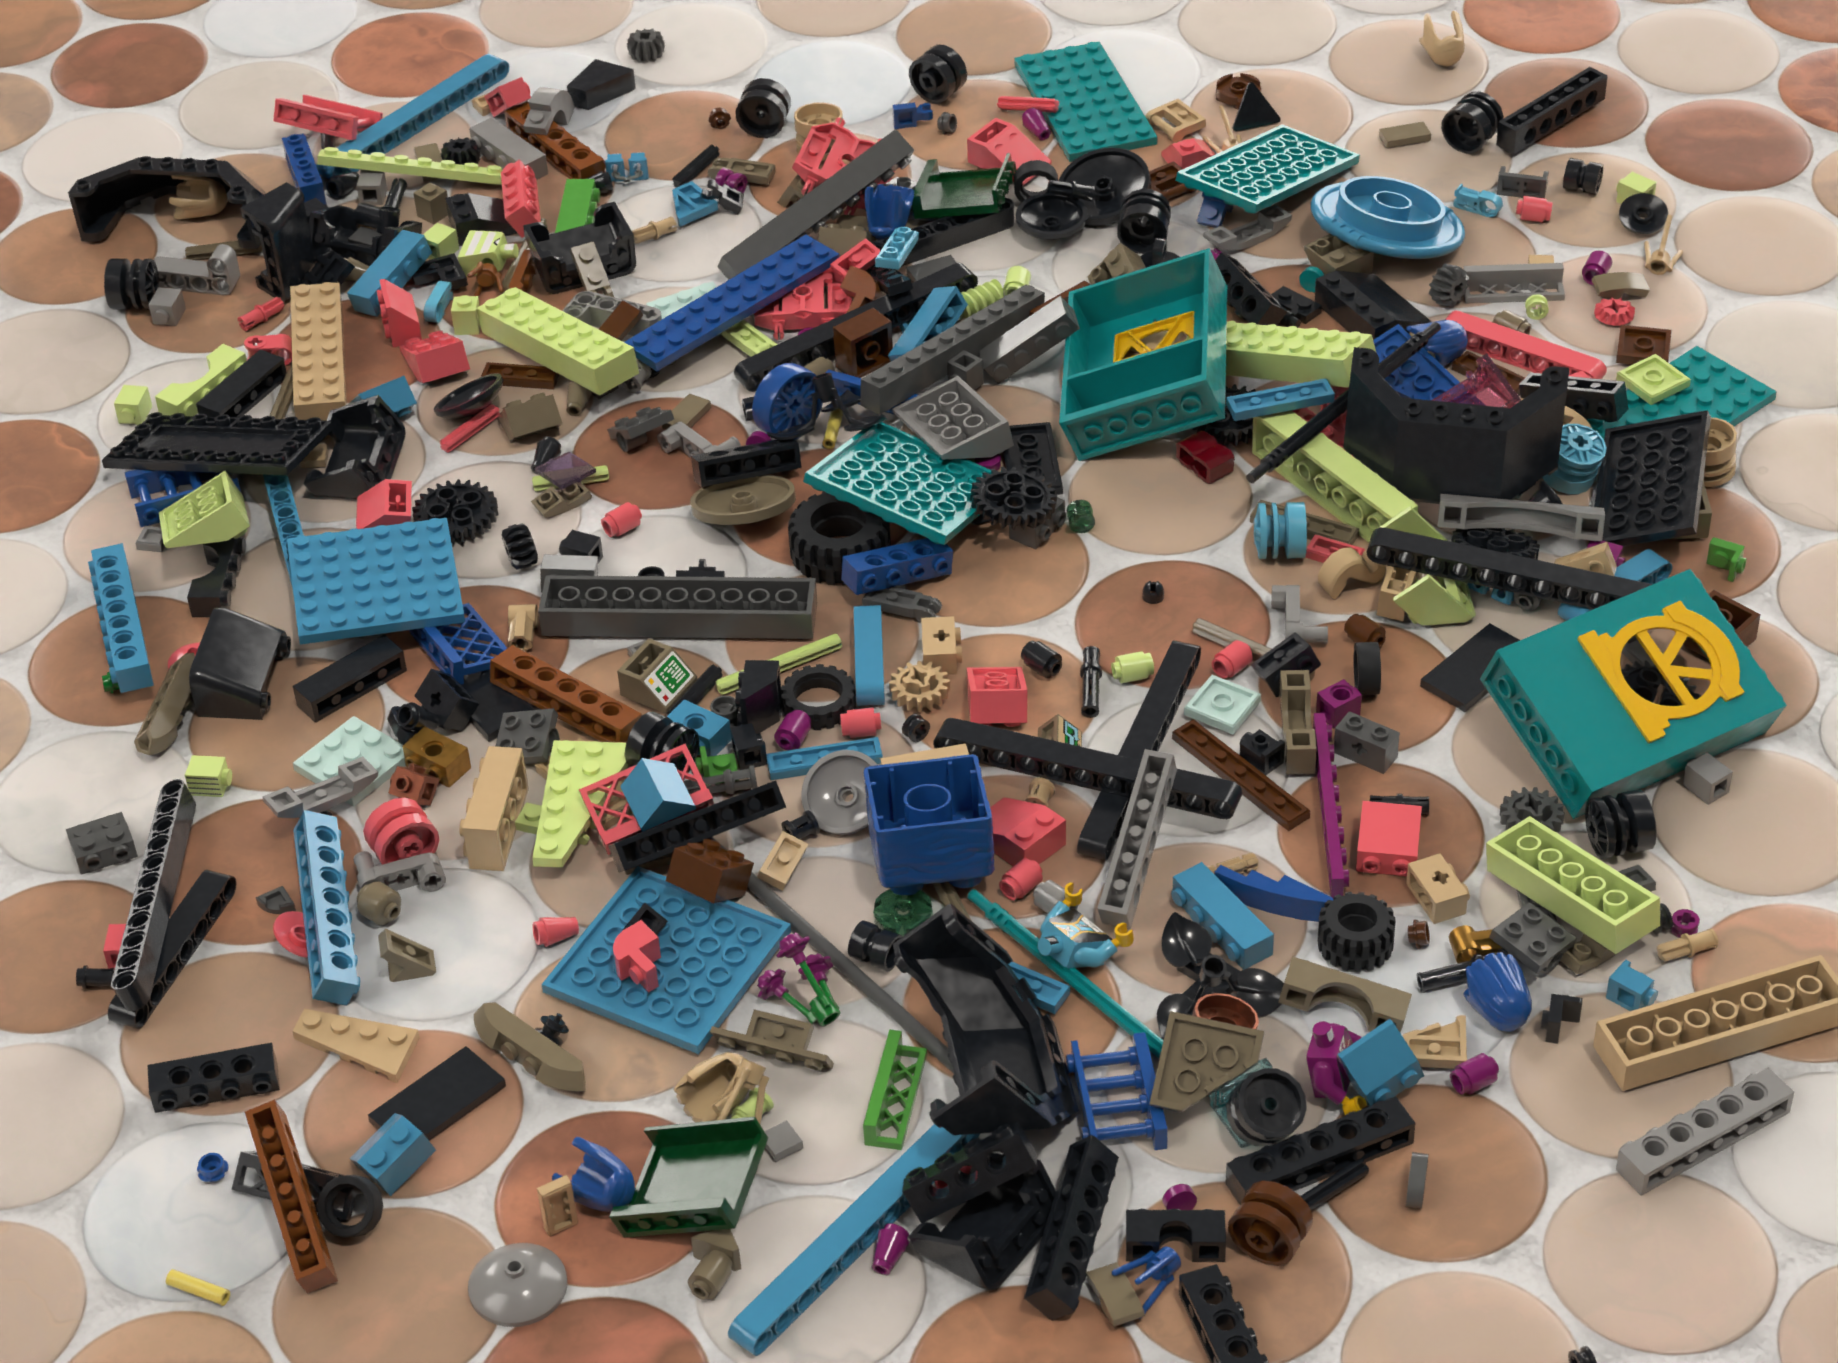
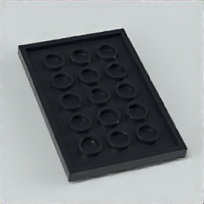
M1708 410L1606 429L1604 441L1607 448L1599 470L1594 507L1604 508L1605 511L1602 541L1628 546L1697 534L1711 422Z

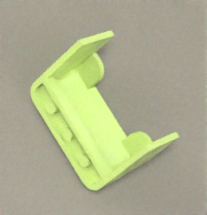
M1411 506L1380 526L1382 528L1448 541ZM1428 574L1419 581L1416 577L1413 585L1393 597L1394 602L1407 613L1409 619L1414 624L1419 623L1422 626L1466 623L1476 616L1468 585L1462 581L1438 577L1439 584Z

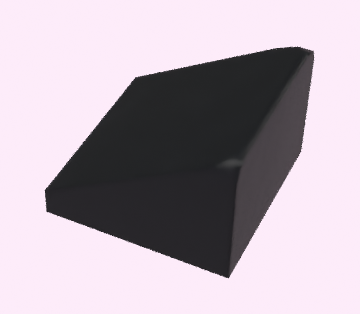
M644 903L623 930L642 920L658 935L668 921L648 904Z

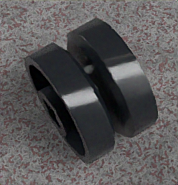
M937 44L912 62L909 67V79L915 92L922 99L930 103L940 104L964 86L967 81V69L963 59L953 48Z
M766 78L755 79L748 83L735 110L736 121L740 128L756 138H770L777 135L782 130L791 107V97L787 89L779 82Z
M1263 1068L1251 1073L1230 1093L1226 1104L1227 1119L1233 1132L1242 1141L1254 1146L1273 1145L1293 1133L1303 1122L1307 1110L1306 1096L1300 1083L1291 1074L1277 1068Z

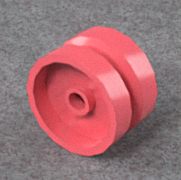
M396 798L380 805L366 820L363 830L366 842L375 852L382 865L423 853H435L439 844V834L433 823L427 818L420 805L415 800L408 798Z

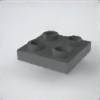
M646 407L636 412L637 416L631 419L624 417L614 422L615 426L607 430L610 438L617 439L621 449L627 452L647 442L646 432L674 420L672 411L661 410L660 407L653 409Z
M554 708L503 713L495 747L522 748L525 764L548 762L549 753L552 752L553 740H560L559 733L555 728L558 713Z
M1530 902L1493 928L1489 937L1536 974L1541 970L1546 973L1551 972L1558 965L1563 954L1574 946L1577 937Z

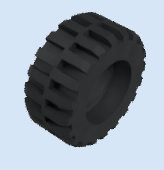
M824 491L821 495L817 496L814 494L810 496L808 501H802L797 506V509L795 508L788 521L790 556L793 564L804 576L816 578L818 583L824 581L827 585H835V583L846 585L841 580L843 556L891 546L890 522L884 521L882 517L871 512H864L858 506L849 502L840 501L835 496ZM836 536H848L844 538H831Z

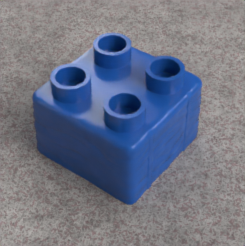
M960 755L869 766L864 769L868 829L878 879L883 887L889 888L898 895H912L921 891L924 884L949 882L958 888H970L978 885L983 877L989 876L994 872L993 818L976 755Z

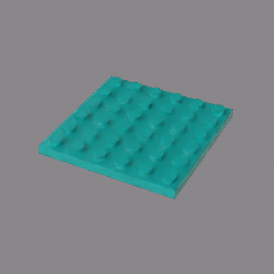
M881 422L861 430L805 473L803 482L811 485L815 490L824 491L835 496L840 501L858 506L864 512L876 514L886 522L896 523L905 527L911 533L925 536L933 543L945 545L980 515H976V508L971 507L970 495L972 484L976 483L977 477H982L983 472L991 474V470L965 458L942 460L921 439Z

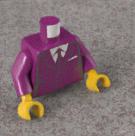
M1325 1021L1316 1023L1313 1026V1034L1306 1055L1314 1097L1328 1098L1336 1105L1342 1104L1345 1115L1362 1110V1108L1367 1106V1102L1362 1096L1357 1095L1351 1099L1346 1096L1350 1080L1338 1056L1341 1051L1362 1037L1347 1030V1027L1343 1025L1330 1024Z

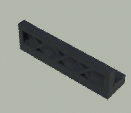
M240 1152L232 1190L271 1200L257 1152ZM302 1164L307 1183L313 1184L318 1195L322 1191V1187L332 1179L344 1176L343 1174ZM247 1167L256 1169L262 1180L253 1187L243 1185ZM347 1187L341 1190V1192L347 1194L343 1211L334 1209L337 1218L351 1219L356 1194H363L362 1191L355 1187ZM319 1196L313 1200L314 1205H315V1208H316V1212H318V1211H317V1202H318Z

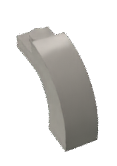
M545 87L538 88L529 100L530 111L523 126L524 130L527 133L547 135L552 121L568 125L575 109L569 92Z

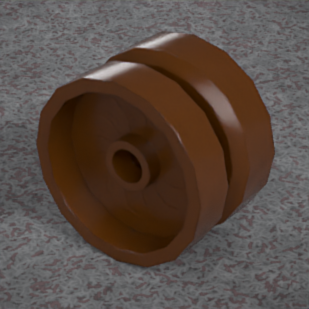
M1263 1180L1253 1183L1241 1200V1204L1228 1221V1232L1238 1248L1252 1259L1267 1265L1280 1266L1287 1264L1295 1255L1300 1242L1313 1225V1214L1303 1198L1289 1187L1277 1182Z

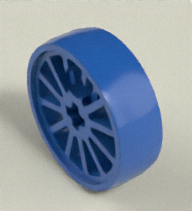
M794 363L781 364L772 369L761 381L753 399L752 415L756 426L766 434L767 432L775 434L790 427L808 423L811 420L812 413L811 394L815 392L811 378L817 375L809 369ZM817 399L816 420L823 405L820 399Z

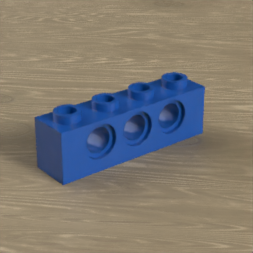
M292 134L282 138L289 171L295 187L299 188L304 194V202L317 198L323 204H326L323 182L305 134Z
M929 538L843 556L841 580L856 595L952 574L953 550L947 544H936L931 542Z

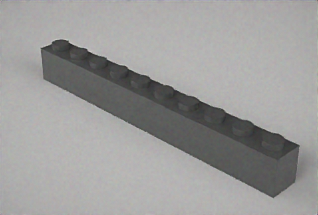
M895 129L723 255L717 267L729 280L806 234L809 235L813 231L818 233L820 227H825V222L830 218L832 220L837 219L843 213L845 207L849 206L851 208L861 199L860 196L865 193L866 187H873V190H875L878 186L877 184L882 180L884 182L888 181L895 174V170L898 168L902 170L907 167L912 161L910 157L914 152L913 147Z
M1025 284L918 347L873 371L861 379L860 405L880 415L947 376V362L963 350L979 357L981 349L1028 318L1030 310L1043 304L1045 293L1031 285Z

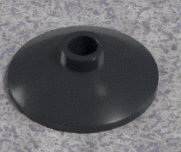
M1648 193L1634 194L1626 198L1619 209V218L1623 226L1638 234H1650L1660 230L1665 225L1668 216V208L1664 201Z

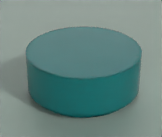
M1307 267L1299 277L1301 286L1306 291L1315 292L1316 278L1324 276V273L1317 267Z

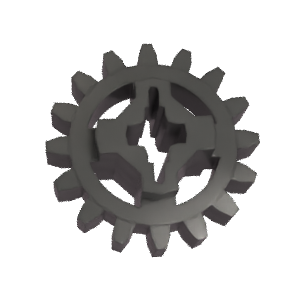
M1522 787L1521 793L1512 790L1511 797L1504 796L1503 804L1500 805V823L1506 825V830L1531 816L1551 830L1560 832L1561 825L1564 823V805L1558 803L1557 796L1548 797V790L1539 793L1537 787H1534L1532 791Z

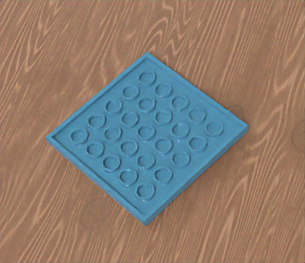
M432 518L418 522H404L387 526L379 525L372 528L351 529L349 531L333 533L325 532L318 535L287 538L300 645L465 622L447 518Z
M637 866L541 984L542 991L545 994L699 1054L713 1036L710 1033L711 1027L719 1028L779 949V942L791 933V924L729 900L717 903L709 902L667 882L666 876ZM644 903L648 904L668 921L657 935L659 937L661 958L653 962L657 970L659 987L650 992L641 984H635L630 976L622 981L619 979L613 953V944L616 937Z

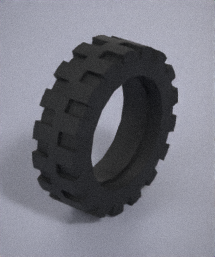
M816 664V667L809 665L803 667V670H795L792 672L791 677L788 676L784 680V685L781 687L784 715L786 716L793 710L804 711L809 715L811 728L814 730H821V728L825 727L831 729L836 724L841 725L840 714L847 713V710L856 708V691L852 677L847 676V672L842 669L839 671L832 665L824 667V664ZM813 688H828L841 695L835 702L819 707L807 706L797 700V697L803 692Z

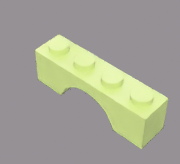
M222 344L206 356L209 371L205 376L190 383H171L155 396L158 412H161L162 415H173L175 413H183L185 416L196 415L198 413L196 403L247 361L246 354Z

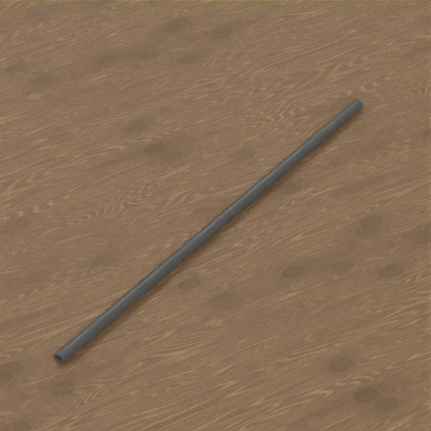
M713 837L707 838V839H710V840L717 841V840L714 839ZM751 872L747 886L751 892L782 920L790 923L791 928L802 938L809 936L810 940L808 943L822 956H830L833 965L954 1074L953 1066L948 1059L949 1049Z

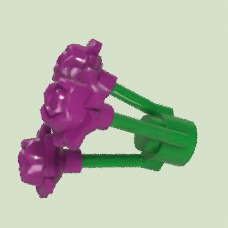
M797 932L789 934L779 942L780 951L776 956L777 958H783L784 956L786 958H793L795 964L800 965L801 968H799L798 972L801 974L802 980L808 979L817 995L809 1003L811 1009L809 1011L788 993L789 990L783 986V978L786 972L780 968L776 971L767 970L759 977L757 986L760 988L758 997L766 1000L776 995L781 1000L785 999L805 1015L811 1024L818 1022L820 1026H826L836 1020L841 1013L826 983L828 981L826 974L834 965L831 962L830 956L823 957L819 953L816 955L810 954L807 957L804 955L803 951L810 940L809 936L801 938Z

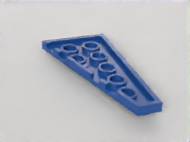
M1399 324L1373 340L1376 353L1379 356V363L1412 337ZM1424 348L1385 378L1386 382L1402 398L1483 405Z

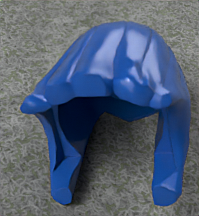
M878 184L873 193V187H866L865 209L868 230L873 237L881 240L891 236L896 228L906 227L915 193L913 189L894 185L885 187L884 184Z
M1453 320L1435 321L1440 324L1441 330L1428 340V344L1423 347L1426 351L1433 352L1435 359L1443 367L1459 358L1467 348L1466 330L1461 324ZM1433 322L1408 326L1406 329L1412 332V334H1416L1417 332L1424 331Z
M1503 952L1496 955L1490 953L1484 957V960L1477 959L1475 962H1472L1471 966L1466 967L1468 989L1465 990L1463 995L1473 1009L1487 1020L1492 1027L1500 1031L1512 1032L1527 1022L1532 1010L1531 995L1523 972L1513 955L1508 954L1505 956Z
M576 1137L572 1141V1145L583 1151L585 1155L583 1158L584 1163H581L576 1174L570 1180L574 1201L583 1206L605 1212H611L614 1206L628 1205L635 1192V1181L629 1168L607 1148L581 1137ZM554 1173L552 1176V1181L563 1176L558 1173Z

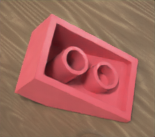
M966 667L970 722L992 726V723H1004L1008 727L1020 726L1021 723H1027V686L1022 667Z
M1004 797L990 807L993 818L994 853L1010 865H1016L1023 858L1034 860L1040 864L1066 845V819L1047 806Z

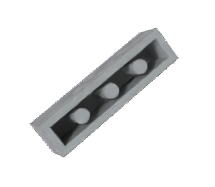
M492 117L469 128L470 140H475L480 153L488 160L502 167V169L506 165L515 163L520 159L525 166L529 165L532 168L536 179L548 174L546 155Z

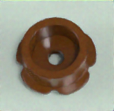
M719 107L710 112L708 121L713 128L722 129L729 125L731 116L724 108Z
M1415 919L1413 925L1408 926V939L1410 944L1416 943L1417 949H1420V946L1430 944V933L1427 921L1419 922Z

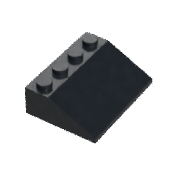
M1333 271L1316 278L1315 302L1322 305V309L1350 333L1372 334L1374 340L1397 324L1407 333H1410L1406 327L1432 322L1375 274Z

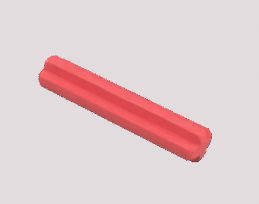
M1000 96L997 106L1003 110L1026 111L1029 108H1036L1042 112H1057L1059 101L1048 98Z
M490 404L441 439V449L447 453L454 450L498 418L497 416L500 414L499 408L494 404Z

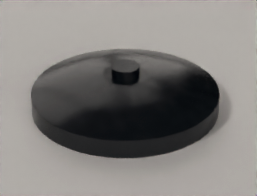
M1121 148L1098 149L1078 157L1065 168L1058 180L1066 183L1075 181L1077 184L1095 187V196L1092 198V201L1079 199L1086 206L1088 212L1085 225L1093 226L1118 222L1121 205L1125 197L1135 190L1151 189V176L1145 161L1136 153Z

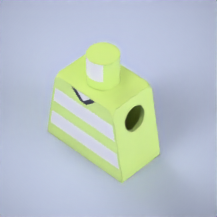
M469 231L457 258L466 277H468L467 274L477 267L479 262L493 264L497 272L501 271L508 258L518 257L519 249L516 243L508 244L505 234L502 232Z

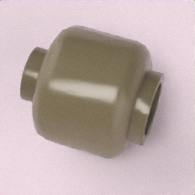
M380 881L372 882L363 886L357 895V909L361 915L375 924L385 925L399 916L401 897L397 891Z

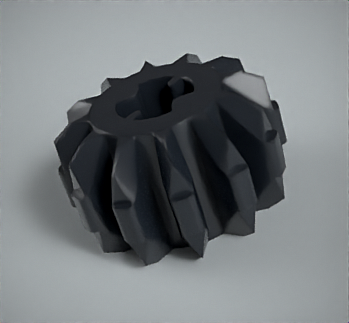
M459 137L455 140L450 139L449 142L443 144L441 149L442 160H451L459 165H464L465 163L478 164L480 161V149H478L475 140H469L468 137L464 139Z
M514 524L502 530V540L512 567L516 570L525 569L537 563L538 554L531 533L525 524Z

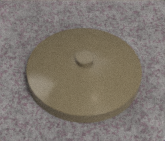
M762 475L705 486L693 494L690 499L692 515L702 522L717 525H737L765 520L783 513L795 503L796 494L794 484L791 481L779 476Z

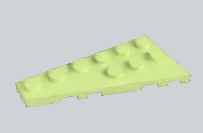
M553 740L532 857L534 867L564 866L578 845V838L583 831L586 832L590 827V820L592 819L579 789L627 769L628 763L625 758L626 743ZM598 790L588 796L591 803L603 806L608 793Z

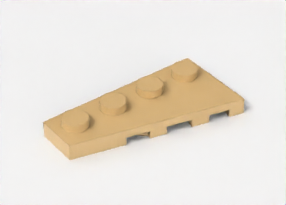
M309 1009L303 1010L292 1031L295 1040L325 1053L329 1051L334 1052L340 1056V1059L351 1063L355 1061L362 1064L365 1070L374 1074L377 1072L383 1073L388 1076V1080L398 1083L420 1038L418 1029Z

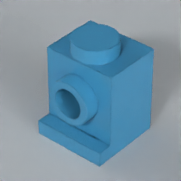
M1625 960L1609 977L1606 998L1629 1011L1653 1005L1658 996V991L1653 989L1654 980L1631 968V962Z

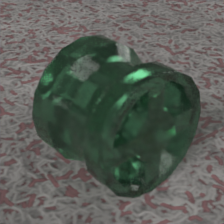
M1082 499L1075 500L1068 505L1066 513L1070 529L1076 533L1090 531L1095 525L1092 505Z

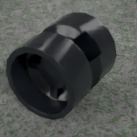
M1569 158L1564 173L1563 188L1575 191L1582 188L1585 193L1597 195L1602 182L1604 165L1596 162H1589L1586 165L1583 160Z
M862 920L851 934L848 943V955L859 961H870L872 966L884 971H891L896 966L893 943L903 936L888 929L882 931L877 925Z

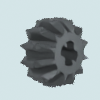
M644 28V30H636L635 33H631L627 39V50H629L631 59H637L638 62H648L649 60L656 61V58L662 57L665 41L659 31H654V29L646 30Z
M1444 264L1442 268H1437V272L1432 276L1433 280L1429 284L1431 287L1429 295L1432 296V300L1436 301L1437 304L1454 307L1456 303L1461 302V297L1466 295L1465 290L1469 287L1467 284L1469 276L1466 275L1465 270L1457 265Z

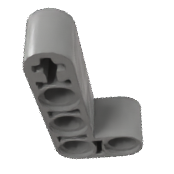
M226 244L218 245L208 261L170 257L154 258L159 273L160 288L228 295L240 278L235 250Z
M582 291L572 298L563 309V312L591 326L600 328L623 299L591 291ZM623 300L641 310L643 317L627 335L634 336L662 320L659 309Z

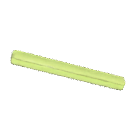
M832 634L768 660L779 661L780 672L841 649L842 641L838 634ZM739 671L716 680V688L721 695L740 689L738 685Z

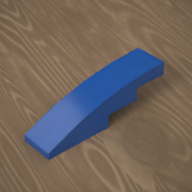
M1220 865L1214 872V875L1244 905L1276 915L1319 922L1321 908L1325 906L1328 900H1333L1332 897L1286 875L1277 882L1254 870L1247 876H1243L1223 865Z

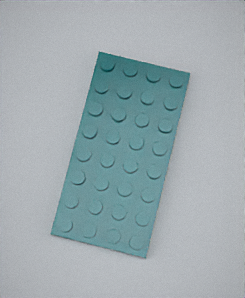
M1100 41L1088 42L1078 46H1067L1057 50H1046L1036 54H1025L1014 58V65L1033 98H1048L1059 101L1057 112L1042 113L1069 162L1088 152L1103 148L1132 150L1158 145L1156 133Z
M1282 124L1178 171L1176 181L1184 184L1189 189L1202 191L1206 196L1222 199L1228 205L1244 208L1245 212L1257 213L1358 164L1360 154Z
M1695 346L1669 363L1691 379L1690 387L1653 405H1650L1628 389L1626 393L1629 409L1618 421L1605 422L1604 420L1590 419L1587 422L1603 439L1608 428L1708 410L1711 418L1722 419L1732 426H1736L1774 401L1777 391L1704 349Z

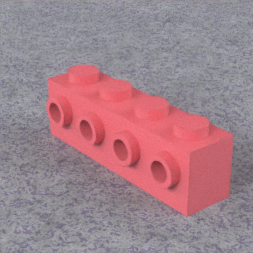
M519 159L515 163H510L503 168L501 180L505 219L523 238L525 237L523 225L541 222L535 173L529 165L525 166Z

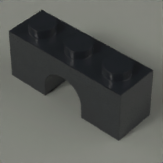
M1126 1210V1262L1139 1259L1150 1251L1156 1253L1165 1243L1170 1241H1180L1187 1244L1192 1251V1262H1225V1210Z

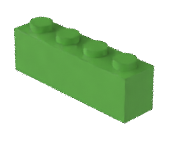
M595 179L566 180L555 233L594 223L593 213L597 209V202H600V189L596 188Z

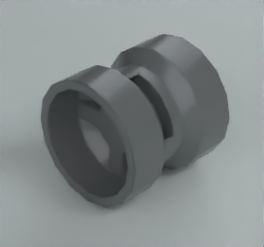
M731 696L715 698L710 705L711 712L729 719L730 728L738 726L739 708H736L735 698Z

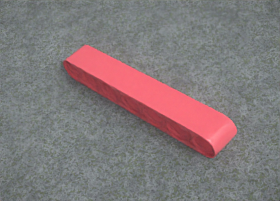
M1452 311L1445 319L1456 321L1464 327L1468 339L1466 349L1533 373H1542L1548 367L1557 366L1569 368V375L1579 371H1583L1593 379H1602L1606 375L1607 367L1601 360L1461 311Z

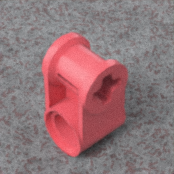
M286 334L255 335L248 337L244 341V346L248 350L247 360L261 349L284 358L285 365L292 362V339Z

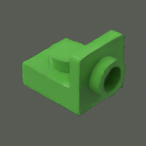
M1713 537L1709 543L1706 564L1729 570L1728 580L1733 582L1737 574H1742L1747 562V558L1743 557L1745 546Z
M705 746L699 747L700 757L695 758L698 771L700 774H703V777L721 775L726 769L731 771L738 770L735 753L707 757Z

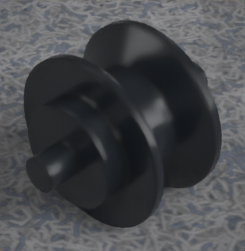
M559 1013L556 1016H542L540 1020L544 1024L543 1028H535V1030L557 1045H562L563 1043L559 1037L560 1033L566 1034L569 1031L565 1022L561 1019L562 1015Z

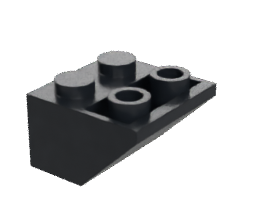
M745 660L744 671H739L738 685L741 691H736L735 696L736 708H741V711H738L737 723L738 726L752 723L755 733L758 734L780 721L782 710L779 661Z

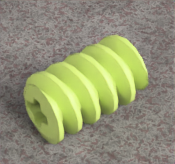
M993 279L990 282L987 281L982 285L974 287V289L971 288L966 292H961L968 305L959 318H968L1003 298L1004 291L1000 282L997 279Z

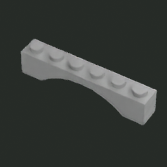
M1440 494L1438 527L1455 529H1521L1592 541H1602L1604 508Z

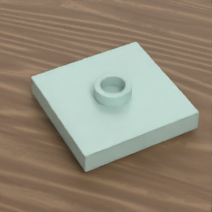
M1211 675L1184 707V715L1234 735L1261 702V694Z

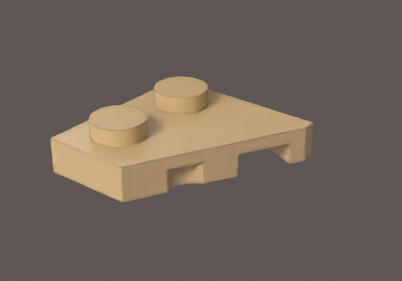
M1466 1015L1457 1016L1454 1023L1441 1026L1438 1022L1427 1026L1423 1030H1414L1403 1034L1404 1040L1418 1059L1421 1067L1454 1069L1456 1065L1467 1060Z

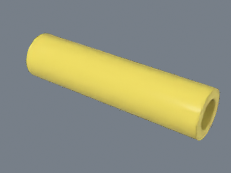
M839 408L830 412L822 443L826 449H833L836 444L843 417V412Z
M175 1269L170 1270L167 1274L166 1284L222 1306L230 1298V1290Z

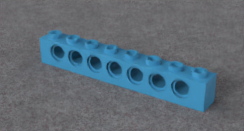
M123 543L91 550L93 561H88L112 683H118L121 693L154 686Z
M304 810L293 832L312 998L347 1005L353 994H357L359 991L360 977L357 976L356 966L358 957L354 954L353 947L355 935L351 931L352 913L349 912L348 908L349 891H346L345 885L347 872L343 869L344 851L341 850L340 846L341 830L338 829L337 817Z

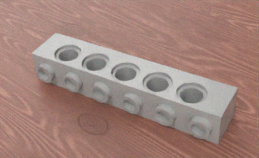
M1144 750L1097 908L1102 923L1114 926L1126 923L1127 928L1131 929L1177 772L1173 754Z
M1769 1068L1757 1074L1752 1073L1741 1083L1733 1087H1726L1719 1095L1708 1101H1701L1690 1111L1684 1114H1677L1670 1122L1661 1127L1650 1129L1641 1138L1626 1142L1619 1149L1616 1171L1642 1196L1789 1114L1794 1091Z

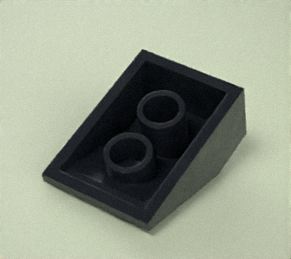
M472 193L455 194L452 197L445 198L451 227L457 231L459 246H463L469 231L502 232L505 236L518 234L505 219L503 199Z

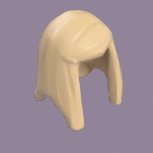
M1456 11L1451 12L1456 35L1447 36L1442 40L1436 34L1430 14L1427 13L1424 16L1423 37L1419 38V42L1430 58L1440 66L1456 64L1461 59L1465 50L1463 26L1459 13Z
M171 175L172 179L186 180L177 185L178 198H169V203L176 206L174 219L211 216L221 212L228 201L227 193L220 181L203 176Z
M726 1052L692 1067L674 1088V1092L677 1093L678 1102L685 1105L683 1110L687 1116H691L694 1122L718 1120L732 1091L723 1098H721L722 1094L734 1077L738 1065L741 1064L742 1059L746 1058L737 1053ZM742 1086L728 1116L736 1106L741 1104L750 1089Z

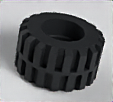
M1345 892L1344 896L1338 894L1333 897V900H1328L1320 910L1317 942L1318 949L1322 952V957L1325 960H1330V964L1334 967L1339 965L1342 967L1341 970L1345 971L1353 969L1354 972H1361V969L1370 971L1374 970L1375 965L1378 967L1382 966L1384 960H1389L1391 957V951H1393L1396 919L1393 916L1392 908L1387 907V903L1383 899L1377 900V896L1373 894L1368 896L1365 895V892H1358V894Z

